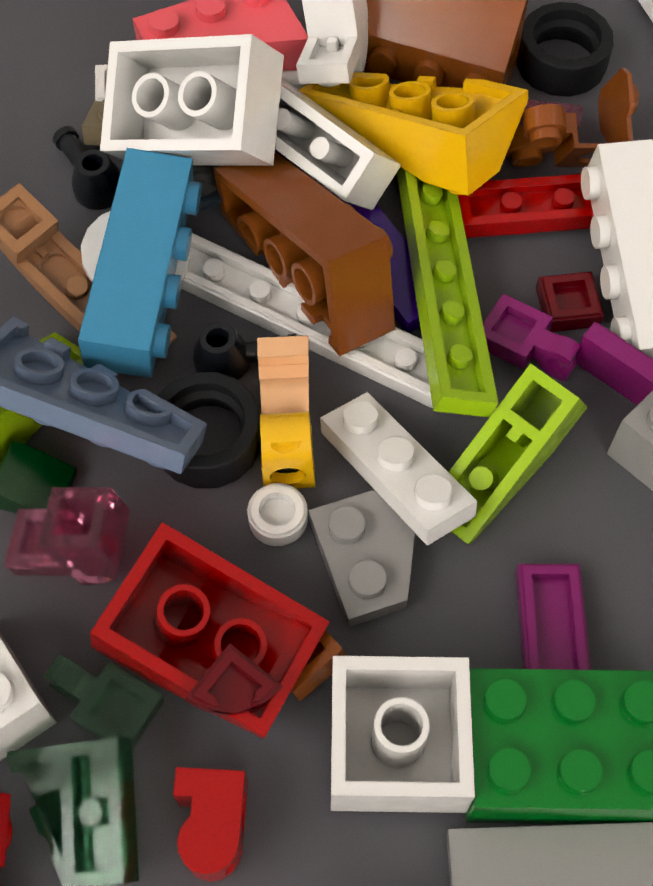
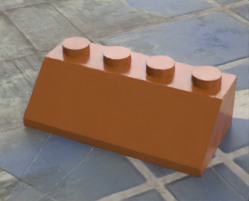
M367 0L368 50L364 71L387 74L389 78L401 82L416 81L419 76L436 77V86L463 88L466 78L484 79L509 85L516 68L528 0Z

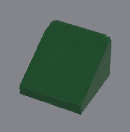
M12 441L0 467V509L57 523L77 474L76 467L29 445Z

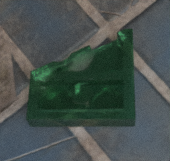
M114 737L7 752V763L11 772L23 774L36 802L29 809V812L39 834L49 843L51 850L50 859L62 886H105L139 881L132 737Z

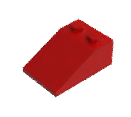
M162 522L91 630L90 641L91 648L146 681L184 700L228 644H232L283 686L268 702L252 711L237 715L216 716L264 739L330 621Z

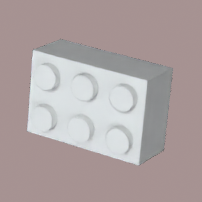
M252 34L110 42L100 151L124 160L126 148L128 147L193 158V165L273 166L284 55Z

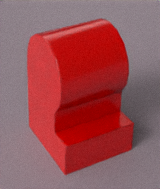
M176 767L173 796L179 807H191L190 817L181 826L177 838L178 853L188 870L198 879L208 882L223 880L231 875L240 863L243 851L248 780L245 771Z

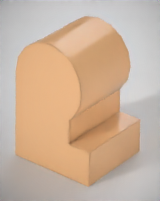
M308 335L257 338L261 414L308 412Z

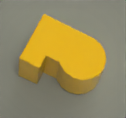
M309 411L260 414L263 486L283 483L296 489L315 488L313 435ZM286 468H294L300 470L293 473L275 472L277 470Z

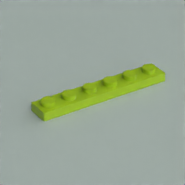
M400 167L397 171V179L433 411L490 417L499 402L458 195L448 192L447 189L424 183Z

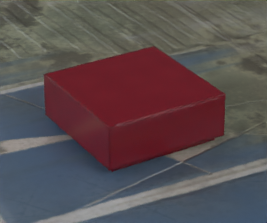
M592 271L538 277L536 291L541 311L553 317L551 332L590 328L594 322L602 324L604 313Z

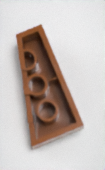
M277 152L274 154L273 166H218L213 168L217 191L221 197L220 207L223 217L256 256L265 255L272 273L282 288H286L288 284L293 282L299 295L305 301L301 303V311L313 325L322 320L331 330L328 343L339 356L395 330L390 265L393 247L384 229L377 227L355 211L350 204L344 203L328 191L320 182L313 180L298 169L293 162L286 160Z

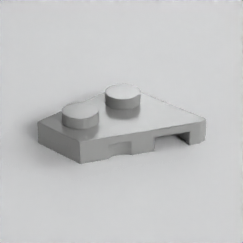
M371 490L308 510L311 528L348 628L406 609L415 532L375 490Z

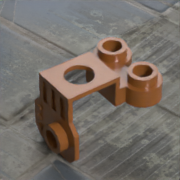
M621 68L600 90L598 99L600 132L605 137L606 143L633 141L631 117L637 109L639 93L636 84L632 81V73L627 68ZM541 104L530 107L523 112V126L517 127L506 155L512 159V164L515 167L539 165L543 162V154L546 152H554L555 167H588L591 158L580 157L594 153L598 144L605 143H579L576 113H565V108L558 104Z

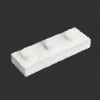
M368 392L320 417L321 433L427 546L476 516L477 500Z

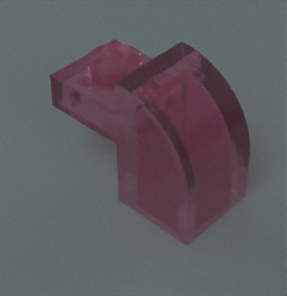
M52 487L47 509H18L4 566L15 575L71 576L81 585H97L112 581L119 572L130 519V510L111 487Z

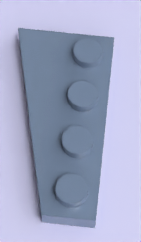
M14 316L0 327V407L32 418L42 425L53 426L88 439L95 445L109 447L141 459L156 468L182 474L203 443L207 423L146 389L128 391L119 386L117 373L101 364L91 368L85 367L70 358V347L52 337L42 343L28 335L29 324Z

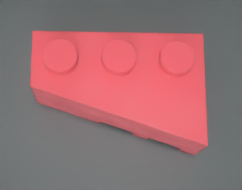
M188 0L132 18L136 40L252 34L284 55L283 71L297 70L296 64L308 39V34L287 0Z

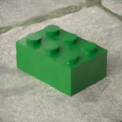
M469 668L475 798L465 813L466 823L613 824L653 822V671Z

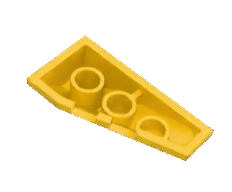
M354 72L350 83H342L333 87L307 84L299 89L300 92L399 162L401 168L424 183L447 189L452 194L467 196L500 171L528 102L527 89L484 79L466 78L463 88L436 86V77L419 76L416 81L390 84L389 76L382 73Z

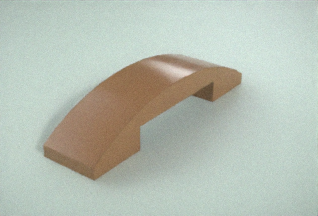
M18 183L0 197V250L27 281L80 332L92 282L83 269L81 252L58 231V220ZM172 330L169 346L177 338V335Z

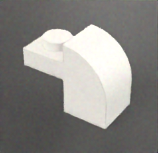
M302 0L308 39L296 64L299 83L319 84L323 87L350 83L353 73L363 72L366 64L368 50L367 0Z

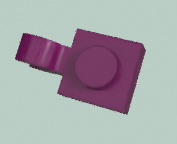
M506 294L500 297L483 322L489 353L523 370L531 358H534L547 374L561 381H566L575 368L577 361L573 359L580 350L581 345L569 337L551 332L552 316Z

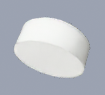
M273 483L263 486L253 494L248 503L247 515L250 530L264 544L270 546L289 545L299 539L307 527L308 509L306 500L296 488L290 485Z

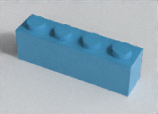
M126 148L78 337L82 362L85 367L91 368L101 364L116 373L152 378L156 358L166 359L170 344L171 325L164 324L167 308L177 309L182 276L175 274L178 260L186 262L188 260L192 228H187L186 222L188 214L197 216L201 200L202 183L193 181V158Z

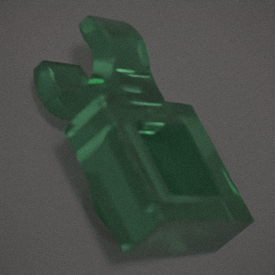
M59 654L44 674V678L50 681V687L65 697L79 703L70 716L72 722L126 757L129 756L165 702L161 693L109 661L98 677H95Z

